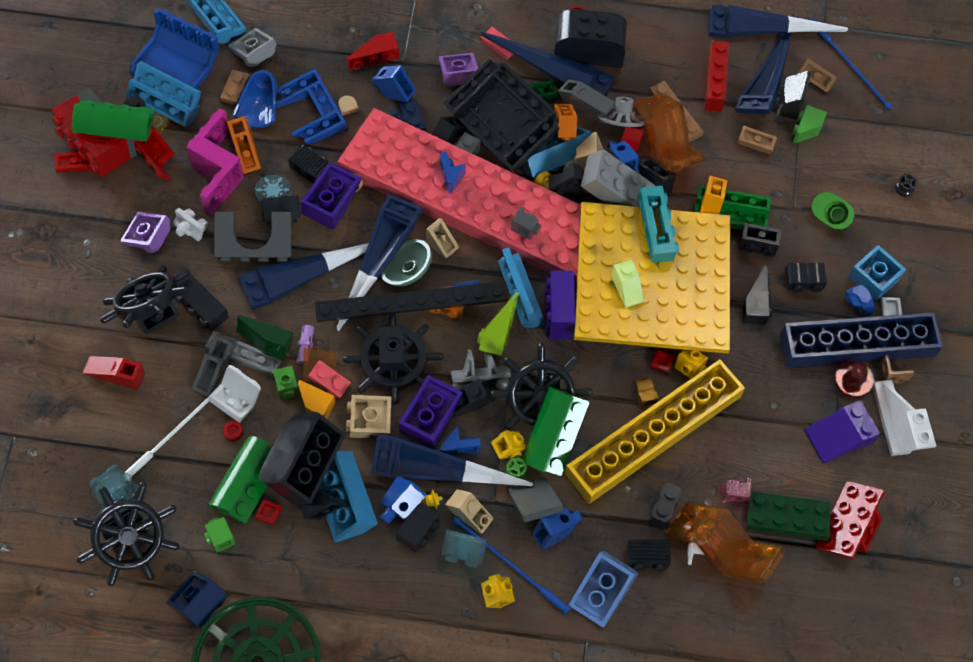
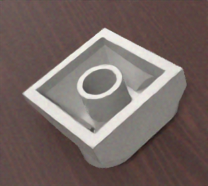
M254 28L229 44L228 47L244 60L246 66L256 67L266 58L273 56L277 44L274 38Z

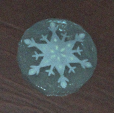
M276 174L266 175L256 183L254 189L256 200L261 203V198L291 196L292 194L288 180Z

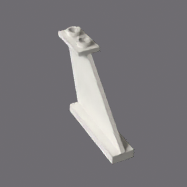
M892 380L873 382L872 388L890 455L910 454L914 450L935 448L936 442L926 408L915 410L895 391Z

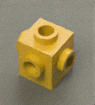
M683 350L678 355L675 368L692 379L707 368L708 357L699 351Z
M506 430L491 442L499 459L519 458L526 449L524 438L519 431Z
M500 574L489 576V580L481 583L486 607L502 608L515 601L509 577H501Z

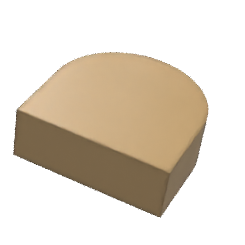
M352 96L340 98L338 105L342 116L359 111L356 100Z

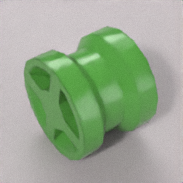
M521 458L510 459L507 463L506 474L523 479L527 468L525 461Z

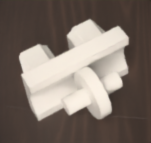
M180 208L176 209V218L174 220V226L177 227L176 234L178 236L186 234L198 242L202 240L203 232L207 230L208 222L203 218L196 221L195 213L190 208L184 211Z

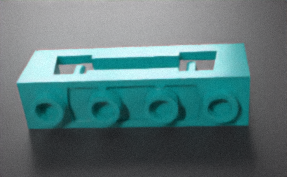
M663 186L640 188L638 202L651 263L674 261L679 247L678 243L674 241L675 228L670 223L671 210L667 209V193H664ZM656 208H658L657 218L662 236L658 237V240H656L658 233L653 212H656Z

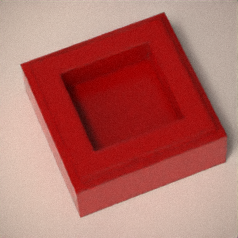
M657 349L650 368L668 375L675 356Z
M263 499L255 519L274 526L282 506Z

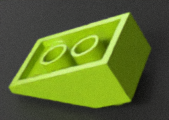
M518 292L513 294L488 323L486 328H482L477 339V343L480 344L479 350L502 356L507 346L518 301Z

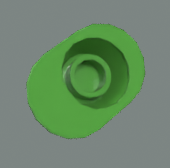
M823 192L818 194L813 200L812 211L814 215L834 229H844L853 222V207L837 195Z

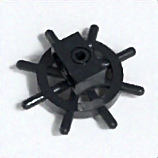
M163 265L157 272L149 273L136 279L128 278V284L122 287L115 297L103 299V304L106 306L113 305L114 310L100 318L101 323L105 324L119 317L124 320L122 323L123 327L129 328L132 322L136 321L138 327L147 335L180 316L172 301L176 295H183L189 292L188 287H178L177 282L189 276L190 271L184 269L172 276L166 273L167 267Z
M389 314V326L379 327L372 334L364 327L358 326L356 331L366 339L362 345L360 355L345 356L343 358L344 363H361L362 370L367 377L358 386L357 391L363 393L372 384L386 390H391V403L396 405L399 402L398 390L407 388L415 382L421 386L425 381L421 376L425 370L426 361H438L444 358L443 353H426L425 345L420 337L429 330V325L423 324L414 333L407 328L396 326V314ZM413 345L418 352L407 354L406 351ZM373 347L379 350V355L369 354ZM408 361H418L414 370L406 364ZM380 362V366L374 371L370 363ZM385 371H390V378H385L381 375ZM398 371H403L407 375L398 378Z
M539 343L537 346V359L529 361L520 367L509 357L505 358L504 364L514 372L509 381L508 390H495L490 393L491 398H508L510 407L515 414L504 425V428L511 430L520 420L534 426L538 416L530 415L528 412L538 404L539 415L549 386L574 396H591L593 390L591 388H575L574 382L568 373L579 362V358L573 356L564 366L545 359V344ZM545 369H546V370L553 371V372H555L556 374H554V373H545ZM537 370L538 376L530 372ZM561 379L564 380L566 389H560ZM516 398L520 399L521 404H525L522 408L519 406Z
M145 482L139 483L134 498H121L114 501L107 488L101 487L99 493L106 505L98 511L93 521L79 517L73 520L74 525L90 529V542L92 545V549L77 557V562L82 564L97 556L104 564L112 567L107 580L109 586L115 585L120 570H132L139 567L142 569L147 580H153L155 576L148 562L156 556L160 547L171 550L179 549L177 542L163 539L164 530L161 521L175 513L176 506L170 505L157 513L149 504L142 501L147 488ZM128 508L122 512L119 511L120 509ZM139 510L144 512L149 517L143 520ZM151 525L154 528L153 536L146 535V531L149 530L148 527ZM100 532L103 534L106 540L101 544L99 538ZM136 541L150 544V546L142 553ZM127 546H129L135 558L123 559ZM108 549H111V551L113 549H116L117 552L115 558L110 556L105 551Z

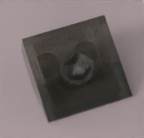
M811 71L787 76L785 83H781L778 92L781 93V97H777L775 107L778 108L776 115L797 120L805 100Z

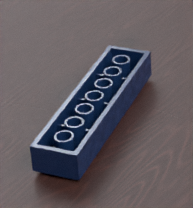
M935 312L785 323L780 333L787 368L881 361L884 355H888L889 360L936 357L943 348Z

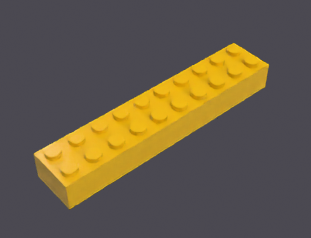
M719 359L566 465L564 474L586 502L590 504L741 398L745 387Z

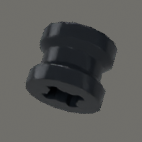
M911 174L902 175L896 185V192L904 197L912 195L917 186V179Z

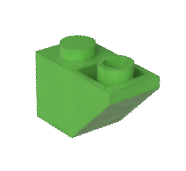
M807 105L805 111H801L797 121H800V124H796L792 134L795 137L793 142L798 143L818 136L827 112Z

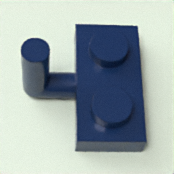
M417 99L399 103L402 113L401 117H397L396 109L390 110L391 116L426 132V125Z

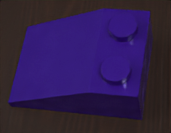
M329 162L302 199L301 214L334 230L343 217L362 178Z
M428 375L399 421V432L434 449L442 437L463 392Z
M861 400L841 408L804 430L823 464L874 443L880 435Z

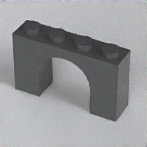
M215 212L214 257L219 258L220 262H231V258H238V262H250V258H257V262H269V258L276 259V262H285L288 259H292V213L272 212V232L269 241L263 247L251 250L241 246L237 240L236 213Z

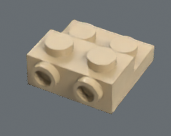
M352 395L351 402H347V413L351 414V418L346 420V432H350V437L369 438L370 435L378 436V434L390 436L391 397Z

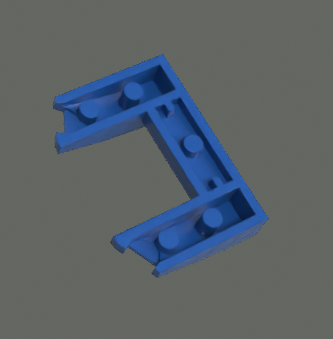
M316 69L277 88L276 93H280V100H276L277 108L311 97L319 111L320 118L291 132L293 137L297 138L299 136L304 139L306 145L348 130L343 116Z

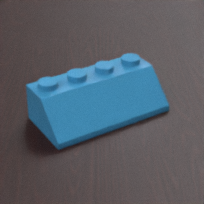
M577 126L576 138H572V140H561L557 134L552 136L522 165L526 175L536 178L544 171L554 172L559 170L560 166L565 165L570 160H574L576 148L592 132Z
M337 451L319 489L328 490L347 501L346 506L326 516L334 542H340L363 534L378 524L353 453L350 451Z

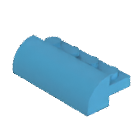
M185 0L207 29L217 36L219 43L228 44L230 43V38L246 32V27L224 0Z
M142 61L137 63L134 79L129 80L126 97L138 95L145 102L146 107L155 109V112L184 127L190 125L198 115L201 107L198 105L201 91Z
M509 247L503 249L504 257L497 261L511 297L515 292L519 293L516 311L522 326L534 328L544 325L545 321L519 253L512 255Z

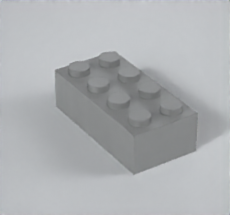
M604 149L588 155L581 182L582 188L606 204L639 207L638 194L640 188L655 186Z

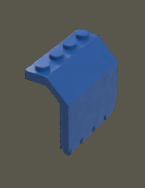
M157 7L153 12L156 26L152 38L131 62L129 74L134 76L137 63L142 61L198 89L212 71L219 50L218 38L212 32H207L199 26L192 25L183 18H178L169 11Z

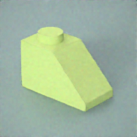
M632 259L615 264L611 277L625 308L643 303L640 277Z

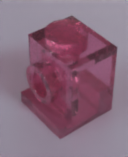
M733 478L725 483H721L720 495H723V502L747 504L751 498V478H746L745 481Z

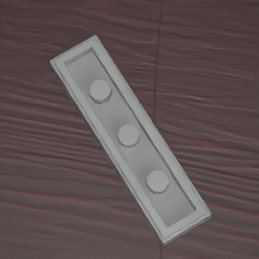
M213 331L205 345V350H210L215 335L220 333ZM238 341L230 359L274 377L273 370L280 369L284 360L265 355L259 349Z

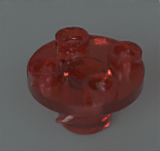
M859 361L842 363L834 374L836 386L848 398L866 395L874 384L871 370Z

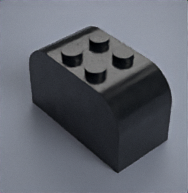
M579 9L563 11L557 19L554 54L586 65L622 68L626 50L627 21L623 16L610 12Z
M318 412L299 413L293 416L282 428L260 471V480L293 504H311L346 434Z

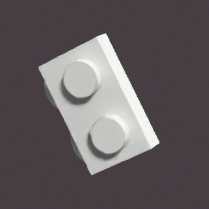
M229 365L226 368L221 385L209 396L208 401L240 423L254 408L261 387L255 380L243 374L241 370Z

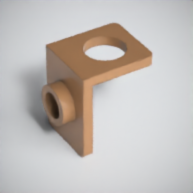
M884 355L880 361L884 381L892 380L894 383H903L909 381L914 375V370L892 372L888 355Z

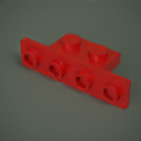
M151 127V133L147 141L134 140L136 144L135 149L145 156V162L155 169L153 172L158 178L170 181L172 178L163 165L175 152L157 129Z

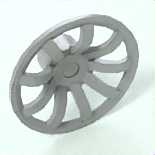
M617 97L615 106L605 115L607 117L596 114L600 120L606 123L623 127H639L649 122V117L646 114L633 109L634 100L629 97ZM617 115L616 120L612 121L611 119ZM623 115L625 117L626 123L620 122Z

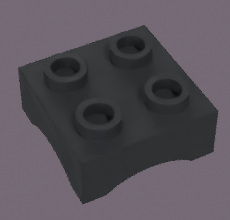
M572 163L562 173L549 176V190L559 195H564L572 200H579L590 193L581 187L584 170L578 164Z

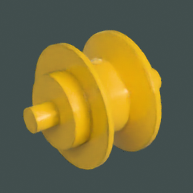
M432 490L431 494L426 495L421 502L428 507L434 506L437 510V505H440L439 501L443 499L442 496L438 497V494Z

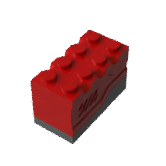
M88 87L68 101L53 108L52 120L57 127L55 129L57 135L60 138L67 139L68 147L71 150L78 151L77 156L82 162H88L89 164L87 165L90 171L102 178L137 154L134 140L72 132V115L76 103L79 104L81 100L103 103Z

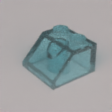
M446 529L441 555L446 556V561L457 563V560L465 561V566L477 569V565L482 566L488 541Z

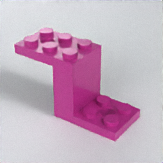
M220 108L211 115L206 125L202 126L194 139H191L187 144L191 167L212 178V181L200 193L204 212L212 217L244 178L240 158L218 146L230 132L226 111Z

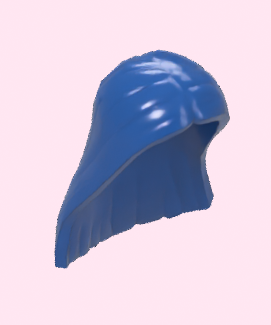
M258 70L250 77L233 113L235 118L243 116L248 118L252 128L268 127L276 121L277 81L270 71Z

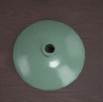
M420 239L406 240L383 270L381 277L388 285L394 287L407 286L416 282L426 273L431 264V248L425 241Z

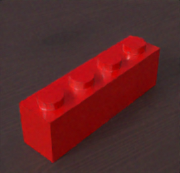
M714 40L711 42L708 53L704 110L722 112L726 98L729 42Z

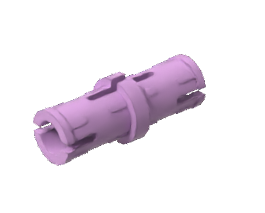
M311 325L302 326L301 338L297 344L299 348L296 363L300 365H308L314 333V327Z

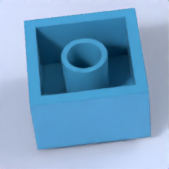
M877 245L853 267L848 278L857 286L863 285L866 287L872 299L877 301L902 278L906 268Z

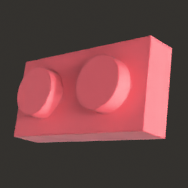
M493 27L486 32L510 40ZM481 36L480 41L504 59L508 60L513 55L512 52Z
M320 360L307 376L337 399L342 397L351 384L349 380Z

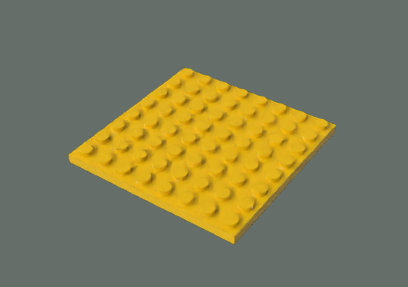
M581 202L574 340L728 354L730 351V215L671 210L670 223L675 228L674 241L678 243L679 251L676 253L674 261L651 263L640 207ZM656 209V212H653L658 233L656 240H658V237H662L657 218L658 209ZM632 259L640 277L644 302L625 308L612 280L611 273L615 264Z

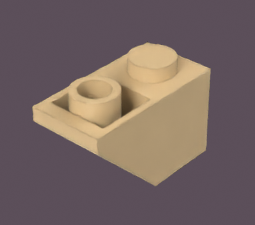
M457 489L445 504L456 517H459L462 522L480 534H483L494 519L470 492Z

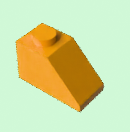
M709 176L701 204V213H720L728 180Z
M299 380L298 388L306 413L318 412L327 419L335 405L334 395Z

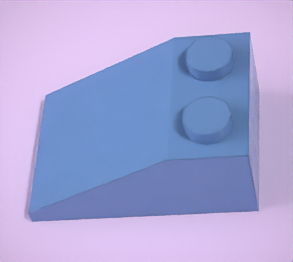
M601 551L569 605L604 628L629 591L639 572L606 551Z

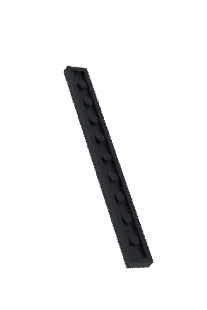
M506 281L318 301L315 302L317 322L507 302L508 293Z

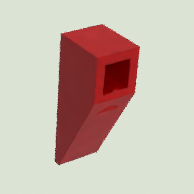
M393 31L374 36L348 56V70L398 59L399 47Z
M90 356L83 374L138 390L145 371L142 363L125 358Z

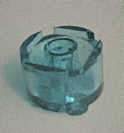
M117 465L110 466L106 472L99 477L93 478L89 483L91 486L90 494L101 508L106 505L99 493L101 487L107 488L113 501L121 498H133L138 488V485L128 473Z

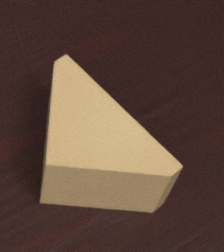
M442 218L437 219L426 229V242L444 259H447L460 248Z

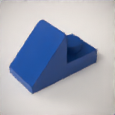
M446 151L439 153V164L448 193H453L466 173V164L454 166L452 158H448Z
M457 426L441 445L440 451L453 456L480 453V438L467 437L460 440Z

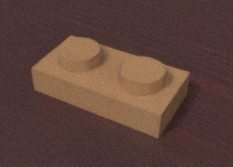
M811 59L806 60L798 73L825 92H829L838 78Z
M236 70L231 71L220 97L221 102L237 106L241 94L250 79L248 73Z
M743 126L737 143L771 155L777 137Z

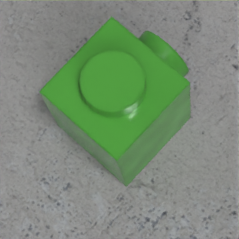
M292 366L273 370L280 399H290L299 394Z
M224 517L214 518L205 525L207 532L204 533L208 545L213 544L216 553L235 545L234 538Z

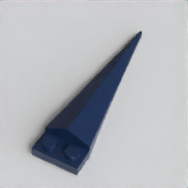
M792 32L781 34L759 71L740 94L735 107L737 113H771L772 107L777 100Z
M481 32L484 38L532 64L562 85L568 79L580 81L606 96L614 83L615 77L599 71V68Z

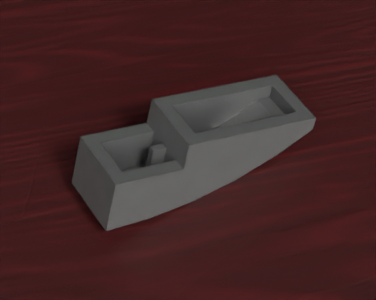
M223 334L215 335L209 352L205 353L192 386L193 390L208 397L213 393L234 353L238 341Z

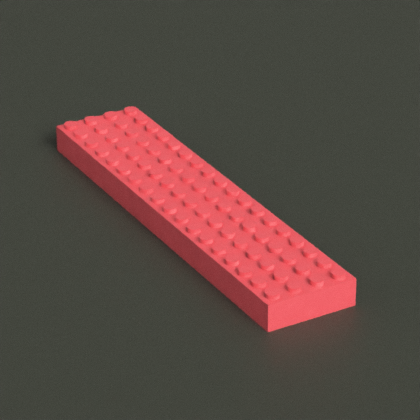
M373 108L337 161L338 167L359 175L362 178L363 185L386 196L390 194L422 207L423 214L436 220L442 218L446 225L500 251L509 247L512 255L519 253L523 262L548 274L551 271H574V286L577 287L580 204ZM446 151L448 158H452L454 166L466 164V173L453 193H448L439 164V153ZM520 207L524 208V212L533 214L539 219V224L542 225L537 235L534 234L531 240L511 230L512 219Z

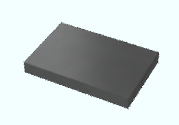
M545 477L529 481L534 484L532 486L514 485L507 487L508 494L524 522L564 511L563 504Z

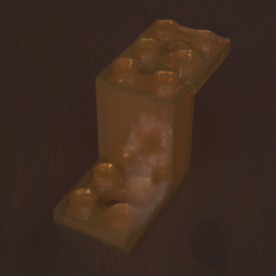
M663 93L634 101V112L643 116L645 120L652 159L672 172L681 171L682 168L687 166H698L700 162L705 161L704 154L689 144L682 103Z
M686 502L665 531L669 538L696 543L721 575L765 585L786 554L783 547L754 542L728 509Z

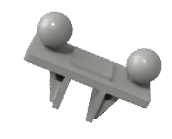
M467 349L468 354L463 370L451 371L452 387L457 390L468 385L467 381H475L479 378L482 380L496 379V388L507 390L510 381L509 377H511L510 369L507 366H496L491 353L485 351L486 368L475 369L470 349Z

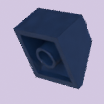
M193 571L168 599L166 604L189 623L200 628L209 620L211 614L221 607L228 595L213 580Z

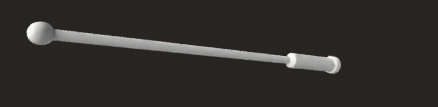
M208 398L151 451H147L127 471H124L123 474L130 480L166 441L209 402Z

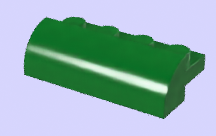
M81 100L79 104L76 103L74 106L72 132L147 141L151 133L155 109Z
M698 185L693 212L701 213L700 209L706 186ZM726 190L719 214L730 215V228L742 230L744 223L768 227L771 197Z
M549 386L522 457L525 464L537 470L561 476L589 401Z
M248 436L207 505L208 507L224 516L228 515L243 525L247 523L267 487L260 480L261 468L272 449L267 441L254 436Z

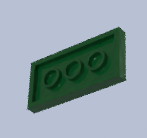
M750 491L747 529L828 541L830 537V502Z

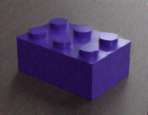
M551 271L550 278H546L545 315H547L545 332H549V339H572L575 325L574 271Z

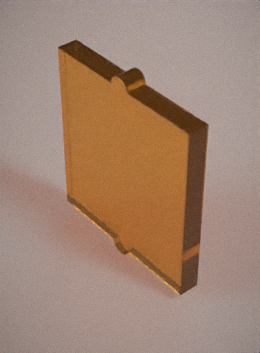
M322 348L318 350L304 349L303 382L315 383L307 376L319 360L335 370L336 351L322 350Z

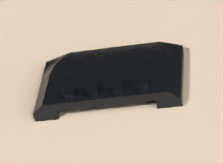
M489 59L443 102L446 108L477 139L481 140V143L513 174L560 129L555 110L507 64L496 63Z

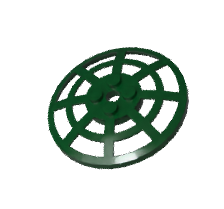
M250 597L225 606L206 622L196 639L191 662H199L202 646L209 633H212L220 640L214 651L212 662H219L225 645L234 651L231 662H252L257 657L262 658L263 662H302V660L315 657V662H321V650L313 626L295 607L275 598ZM256 606L275 607L286 611L289 615L283 624L270 619H257ZM247 607L248 620L235 625L226 633L216 626L220 620L230 613ZM296 619L308 632L313 644L312 649L301 651L297 639L289 630ZM258 626H268L278 631L272 639L259 636ZM248 627L250 628L251 638L244 640L240 644L231 638L237 632ZM284 636L291 642L295 653L282 655L278 644Z

